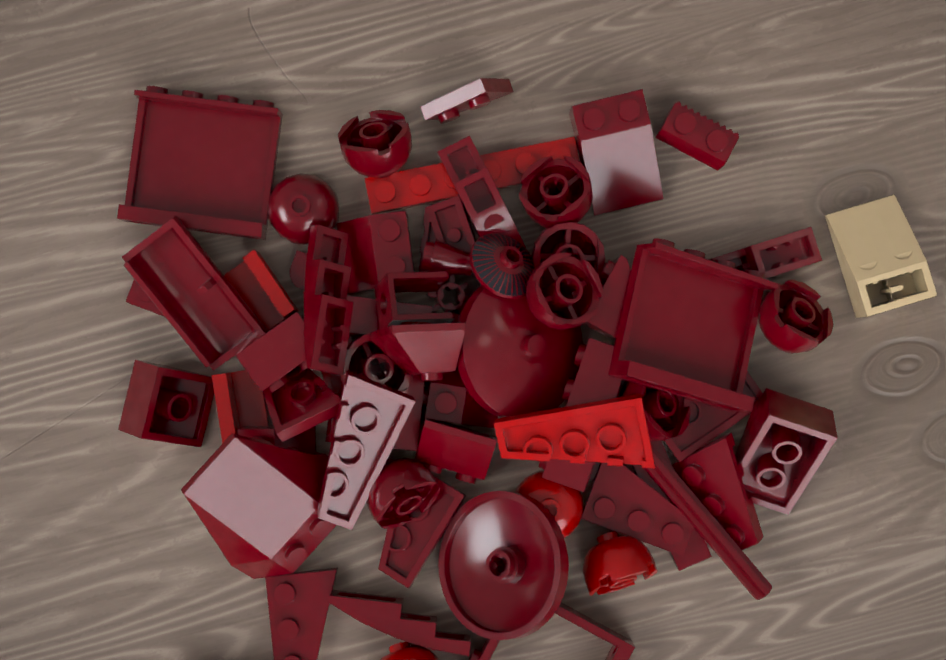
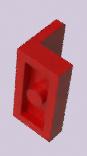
M253 250L242 257L244 261L227 272L224 276L235 287L261 323L270 331L299 310L260 252Z
M246 370L211 375L222 444L232 433L238 434V429L243 426L269 425L263 391L258 388Z

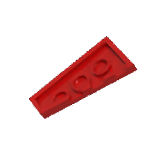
M642 394L494 420L501 458L535 461L557 459L570 460V463L585 464V461L607 463L609 466L631 464L642 465V468L655 469L654 454Z

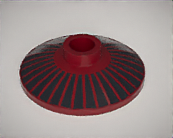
M489 233L481 236L473 244L470 251V264L473 273L487 290L497 296L508 299H517L526 295L527 281L534 270V265L530 253L521 243L504 234Z

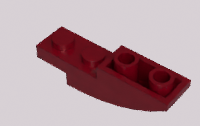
M470 135L438 151L437 153L479 237L489 233L504 234L517 240L525 247L512 217Z

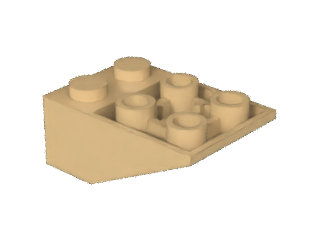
M895 195L825 215L856 318L868 317L937 296L927 260Z

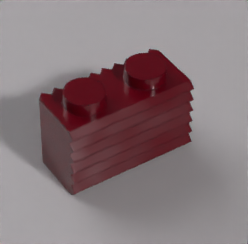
M677 102L669 110L655 138L718 171L727 162L739 139V133H733L732 129L726 130L725 125L720 127L719 122L714 123L713 119L707 120L706 115L701 116L700 112L694 113L693 108L688 110L687 105L681 106V103Z

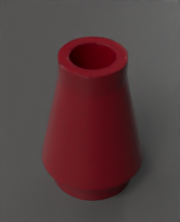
M437 239L435 243L426 241L420 269L429 272L448 271L449 275L471 276L470 254Z

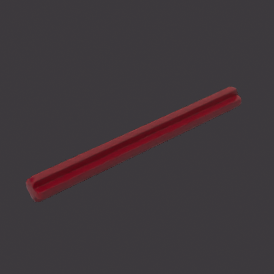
M652 445L655 469H644L754 599L760 600L770 593L772 585Z

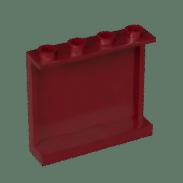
M146 86V91L134 90V95L139 98L125 205L119 204L117 219L130 223L163 226L177 215L187 230L266 240L269 221L268 204L269 197L273 191L283 117L281 111L278 108H274V103L265 100H253L252 105L239 103V98L227 95H218L217 100L203 99V93L183 90L181 96L168 94V89L158 86Z
M655 238L652 240V243L637 245L608 375L728 411L752 412L755 398L742 394L763 292L764 290L778 289V283L766 280L765 274L759 271L735 269L736 264L730 261L716 259L713 262L705 259L706 254L698 250L684 249V251L675 249V243L669 240Z

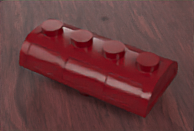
M177 215L122 256V259L125 261L123 266L206 368L211 367L214 371L268 332L266 326L261 323L235 287L230 284Z

